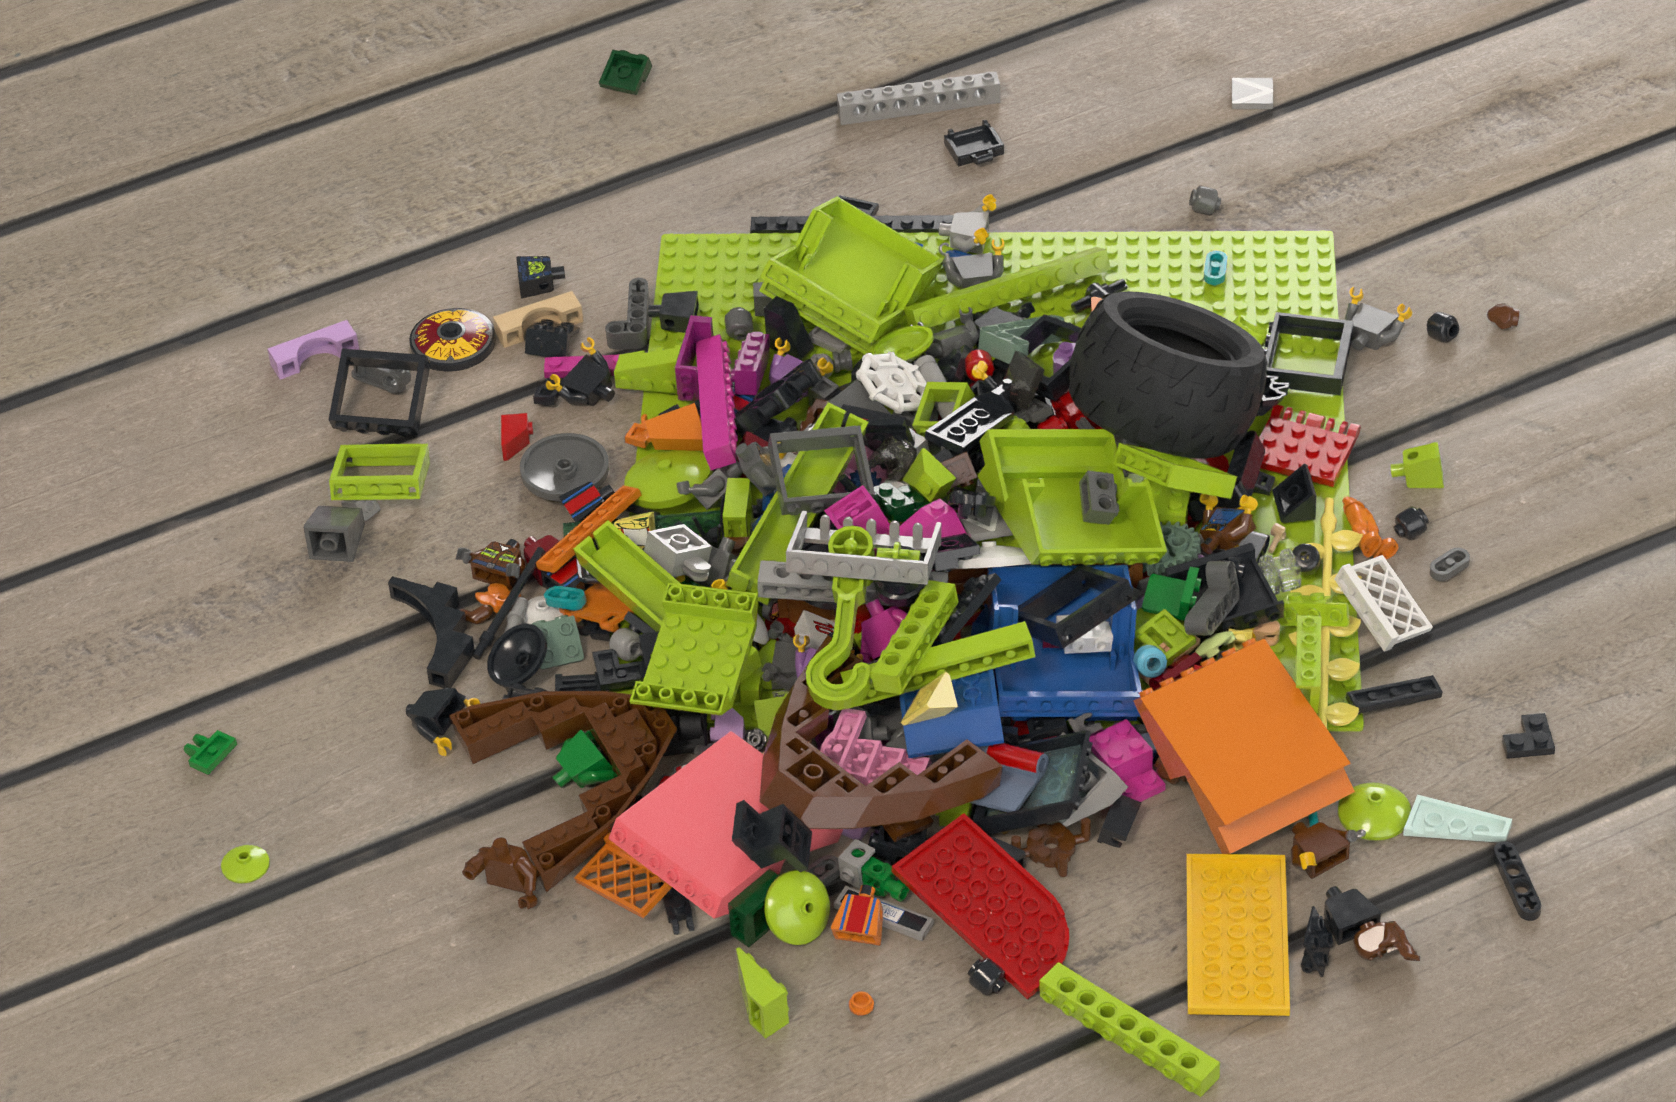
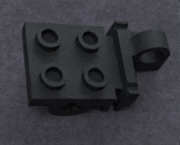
M664 708L676 726L677 731L663 756L692 753L697 745L707 746L706 713Z

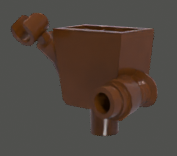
M500 837L493 841L491 847L479 848V853L465 862L462 874L467 879L474 880L485 870L488 884L526 893L525 896L520 897L518 900L520 909L525 907L531 909L537 905L538 900L533 894V891H536L537 868L532 864L522 847L510 845L506 838Z

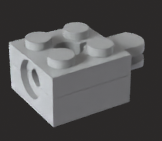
M682 524L648 531L644 552L674 578L687 574L694 581L701 582L706 581L709 577L711 565L708 562L712 546L686 525Z

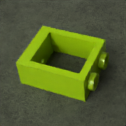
M927 382L912 425L917 434L925 437V431L939 422L929 421L935 402H955L952 411L954 412L973 399L975 395L968 383Z
M728 478L723 511L724 537H750L753 514L751 482L748 478Z

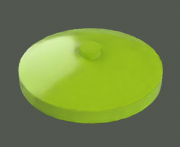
M658 450L643 457L629 469L625 476L624 486L640 490L641 496L633 502L638 506L650 509L669 508L695 498L693 493L687 495L679 494L676 485L678 482L689 481L690 487H693L694 484H702L713 474V470H710L703 451Z

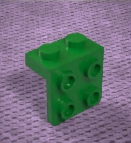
M1190 567L1186 581L1151 574L1143 599L1142 610L1158 614L1166 609L1175 619L1185 621L1189 610L1196 604L1197 596H1194V592L1199 593L1202 580L1197 578L1199 568Z

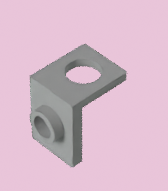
M855 839L838 857L840 878L860 889L861 885H863L861 867L875 853V849ZM854 849H863L865 855L859 858L852 856L851 853Z

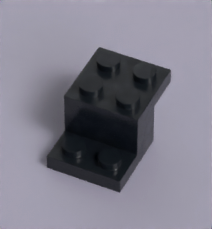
M745 800L736 803L732 842L750 860L754 861L762 869L786 859L800 873L808 870L812 831L784 804L759 814Z

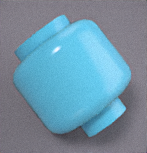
M1154 645L1142 646L1134 654L1133 661L1138 672L1145 677H1158L1166 669V656Z

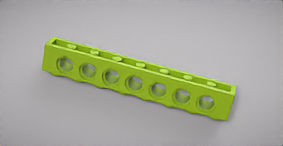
M1058 962L1039 980L1040 997L1046 1003L1058 1007L1067 1016L1077 1019L1086 1028L1093 1029L1107 1041L1117 1044L1126 1053L1133 1054L1147 1066H1152L1166 1078L1182 1085L1187 1091L1202 1097L1220 1078L1219 1061Z

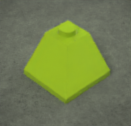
M925 448L921 449L903 478L907 485L912 487L930 503L938 499L943 500L956 480V477Z

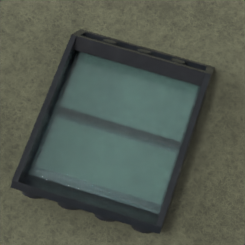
M1084 730L1014 745L1047 754L1048 766L1045 774L1019 810L1004 812L974 804L971 820L987 835L1069 819L1073 809L1078 810L1081 796L1078 795V791H1082L1085 778L1081 776L1082 773H1086L1089 760L1085 759V757L1089 756L1093 742L1089 741L1091 731Z

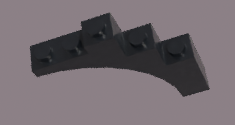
M392 576L388 581L390 597L418 611L430 623L436 633V647L433 657L427 666L429 684L441 688H452L472 658V653L475 650L473 636L464 633L467 629L465 612L456 609L460 604L457 587L436 582L432 588Z

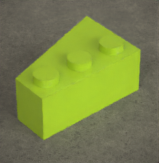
M682 344L665 350L663 347L657 348L656 351L645 353L643 350L620 354L614 370L616 388L677 393L675 366Z

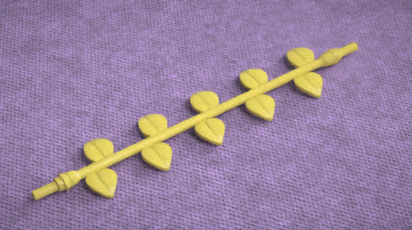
M1332 498L1325 499L1324 514L1320 519L1321 528L1324 533L1323 545L1306 543L1316 547L1321 560L1323 559L1322 588L1316 585H1305L1291 590V593L1300 592L1302 595L1309 596L1312 593H1324V596H1331L1332 589L1336 593L1344 594L1334 580L1338 573L1332 575V546L1337 551H1351L1359 545L1363 534L1351 530H1341L1334 533L1337 519L1333 513L1334 500ZM1350 615L1347 627L1321 626V687L1318 717L1326 728L1327 720L1332 725L1344 726L1352 722L1359 713L1358 707L1348 703L1339 702L1328 706L1329 677L1336 681H1345L1356 675L1360 668V663L1347 658H1338L1329 662L1330 632L1337 637H1346L1353 634L1360 627L1361 619ZM1297 631L1289 634V639L1294 646H1297Z

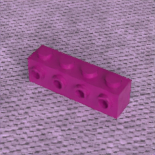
M759 331L748 333L746 340L742 341L741 350L738 351V359L735 360L734 369L731 371V382H735V394L757 395L770 359L769 334H763Z

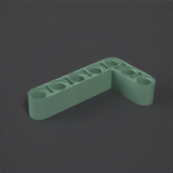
M1048 315L1053 318L1056 317L1059 320L1064 321V318L1061 316ZM1040 317L981 327L978 349L985 350L992 357L1010 365H1026L1029 342L1019 337ZM1051 334L1040 345L1059 342L1062 338Z

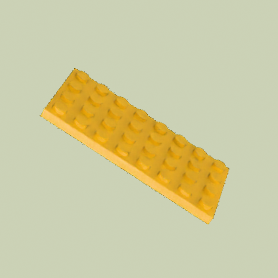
M1187 854L1188 1014L1290 1016L1285 855Z

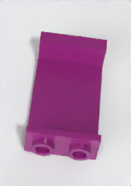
M690 316L675 366L678 400L697 401L700 399L698 369L696 366H693L696 356V342L714 336L712 317Z

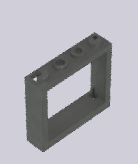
M860 426L770 434L768 449L782 515H798L802 511L820 513L851 492L788 498L779 453L853 447L861 486L863 485L874 499L875 491Z

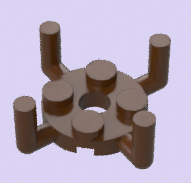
M1037 800L1034 803V807L1044 805V802L1041 800ZM1087 817L1081 819V833L1073 835L1059 822L1049 825L1046 823L1037 825L1038 828L1031 829L1028 833L1027 847L1022 848L1025 851L1026 857H1029L1036 864L1037 861L1043 863L1044 867L1056 868L1060 877H1066L1068 874V862L1076 851V845L1088 842L1091 838V820ZM1018 835L1012 836L1011 845L1021 849V837ZM1055 844L1057 847L1049 848L1046 845Z

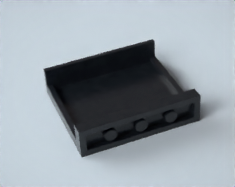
M1252 542L1165 568L1166 577L1184 581L1187 579L1190 567L1199 568L1197 578L1202 580L1199 593L1194 592V596H1197V603L1208 589L1206 565L1209 561H1228V557L1232 556L1241 558L1240 564L1246 565L1244 579L1242 582L1238 581L1239 600L1212 635L1229 631V629L1244 630L1254 628L1257 625L1270 621L1273 622L1284 617V601H1278L1255 559V547ZM1212 635L1196 636L1200 639L1201 643Z

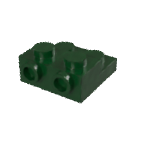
M612 49L599 80V85L602 88L637 95L642 82L646 83L652 63L649 57L644 54L636 55L626 50L618 51Z
M889 482L881 483L879 486L874 487V500L885 517L891 522L897 521L900 523L906 521L919 509L930 504L929 501L909 485L896 488Z

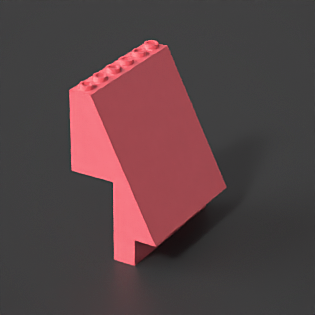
M732 731L617 817L609 839L714 919L729 914L728 903L768 869L776 874H780L786 860H781L761 869L732 842L736 803L745 800L759 814L769 810L759 802L764 754ZM810 829L812 831L810 851L837 843L843 829Z

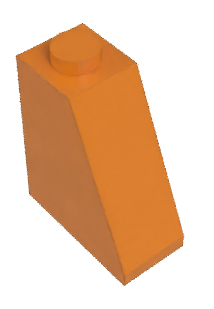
M695 403L645 420L647 429L643 432L647 443L652 442L655 450L703 451L701 417Z

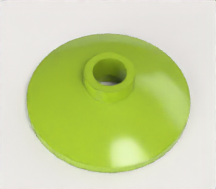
M255 845L238 846L230 850L223 857L221 870L223 875L232 882L250 883L258 880L267 872L270 864L269 856L265 850Z

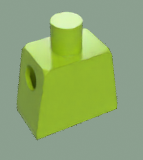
M1438 442L1405 449L1403 451V463L1390 464L1392 478L1405 476L1408 488H1444Z

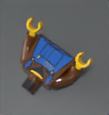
M1201 494L1200 502L1206 505V510H1203V524L1200 528V534L1204 539L1201 548L1205 553L1211 554L1215 549L1228 550L1234 548L1256 529L1252 520L1253 515L1251 514V511L1255 510L1258 506L1255 498L1248 497L1247 495L1241 497L1240 505L1245 509L1216 507L1213 510V507L1218 503V498L1213 495Z

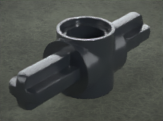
M1124 279L1110 285L1106 283H1093L1087 288L1085 297L1073 302L1071 308L1075 314L1091 308V297L1103 299L1111 294L1126 290L1128 286Z

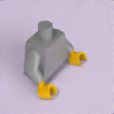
M992 194L986 195L982 201L984 205L981 204L974 211L955 213L952 224L940 223L939 235L950 236L951 248L958 249L964 253L983 254L986 239L989 236L988 210L994 211L996 209V199Z

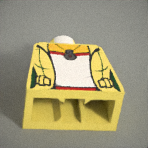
M654 512L618 519L614 522V526L638 547L643 549L648 531L655 530Z

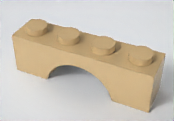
M573 291L494 316L495 334L503 347L506 348L524 342L527 328L534 325V323L541 322V319L553 320L554 324L570 322L575 325L583 322L582 306Z

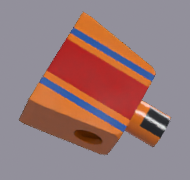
M861 885L859 895H845L831 926L835 939L881 945L883 907L880 899L873 898L875 893L874 887Z

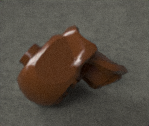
M1374 921L1368 922L1360 926L1361 931L1357 932L1354 936L1355 950L1365 960L1370 961L1376 957L1381 958L1386 952L1390 953L1398 949L1405 960L1420 961V956L1417 955V952L1409 943L1405 930H1402L1395 921L1379 922L1377 924Z

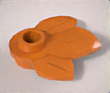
M493 583L489 585L487 592L475 593V598L481 604L491 605L493 611L498 613L511 591L504 584Z

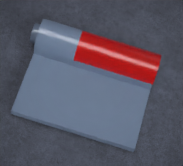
M1005 743L978 747L1003 766L1000 786L984 798L969 803L1004 812L1019 810L1045 774L1048 766L1047 754Z

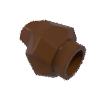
M1506 303L1497 304L1488 310L1487 318L1494 322L1501 330L1511 328V326L1517 327L1519 309H1514Z

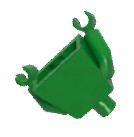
M580 730L573 738L566 739L561 751L556 756V760L563 769L555 774L553 779L561 788L572 779L580 788H584L587 785L607 782L617 777L616 773L612 770L611 764L598 750L597 747L599 746L590 731L584 733Z

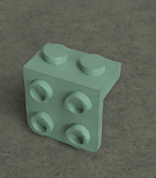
M561 615L554 618L555 620H539L532 623L544 632L547 639L546 657L540 669H549L579 662L584 659L574 615L569 617L568 615Z

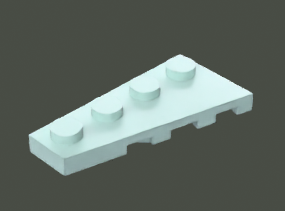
M1417 795L1404 827L1403 836L1499 843L1506 841L1512 826V819Z

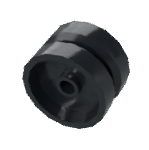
M901 545V549L915 550L909 546ZM874 580L876 595L880 600L890 606L897 607L915 603L920 591L926 586L925 584Z

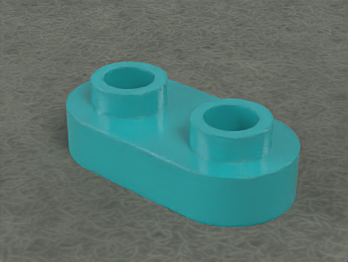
M1211 251L1206 255L1204 280L1211 285L1223 283L1226 277L1227 255L1222 251Z
M554 586L544 593L546 604L554 608L577 611L587 602L582 589Z

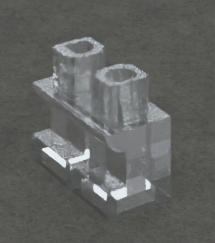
M1291 549L1281 550L1279 557L1272 558L1270 555L1260 557L1258 564L1275 595L1280 594V591L1283 593L1301 587V567L1297 563Z

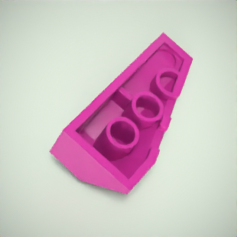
M941 499L922 507L900 526V536L913 537L914 524L921 523L923 526V538H932L937 522L942 523L941 537L963 534L966 531L955 510Z

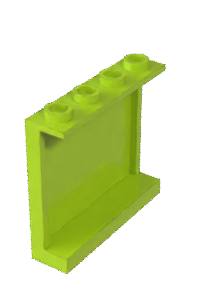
M1297 615L1296 668H1292L1291 678L1296 683V688L1300 689L1317 715L1321 687V617Z

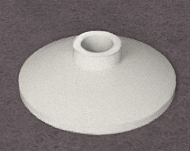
M544 596L534 597L528 601L524 613V624H532L539 620H555L554 618L563 615V613H560L559 608L548 606Z

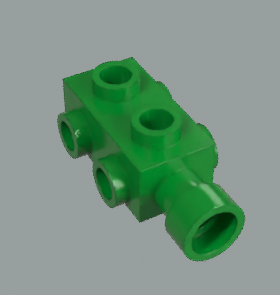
M854 849L851 854L859 858L864 856L865 852ZM871 856L861 867L863 885L874 887V895L885 897L889 893L893 899L902 902L907 897L910 889L901 880H895L890 864L883 863Z

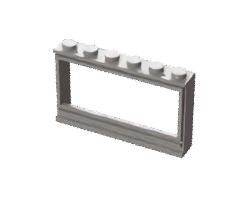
M802 511L786 550V572L928 585V579L939 546H941L942 523H936L932 538H923V526L921 523L914 524L913 537L900 536V525L897 521L890 523L889 535L876 534V521L869 519L866 523V531L872 537L874 549L888 548L894 546L895 542H900L902 546H909L919 550L920 553H926L924 561L801 550L804 542L828 544L830 537L836 531L830 530V517L828 515L821 516L820 529L807 528V511ZM846 517L843 521V527L853 526V519Z

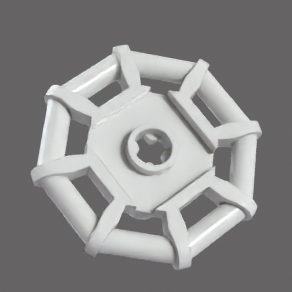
M893 352L876 355L871 353L865 354L862 357L861 367L856 372V378L864 385L870 395L869 398L893 409L897 414L917 411L927 383L919 371L920 367L895 356ZM904 400H910L911 402L904 403Z

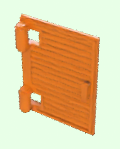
M594 584L584 591L587 602L580 610L572 611L559 608L560 613H563V615H568V617L574 615L576 622H580L582 619L597 622L601 629L610 632H616L619 629L618 623L624 620L628 611L634 613L603 584Z

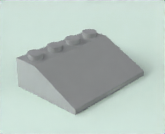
M1075 753L1048 758L1047 770L1038 782L1034 802L1041 800L1046 805L1065 801ZM1091 753L1085 757V759L1089 760L1086 773H1082L1081 776L1085 778L1082 791H1078V795L1081 796L1078 810L1073 809L1069 819L1059 820L1065 827L1112 805L1128 788L1112 769Z

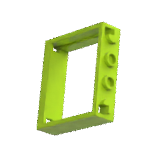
M428 443L340 445L329 479L331 500L420 499L430 465ZM347 458H352V462H346ZM415 465L413 475L344 476L347 466ZM409 487H414L416 492H410ZM339 488H342V493H338Z
M1119 443L1113 463L1115 466L1166 487L1231 499L1237 479L1232 474L1192 458L1170 455L1124 443Z

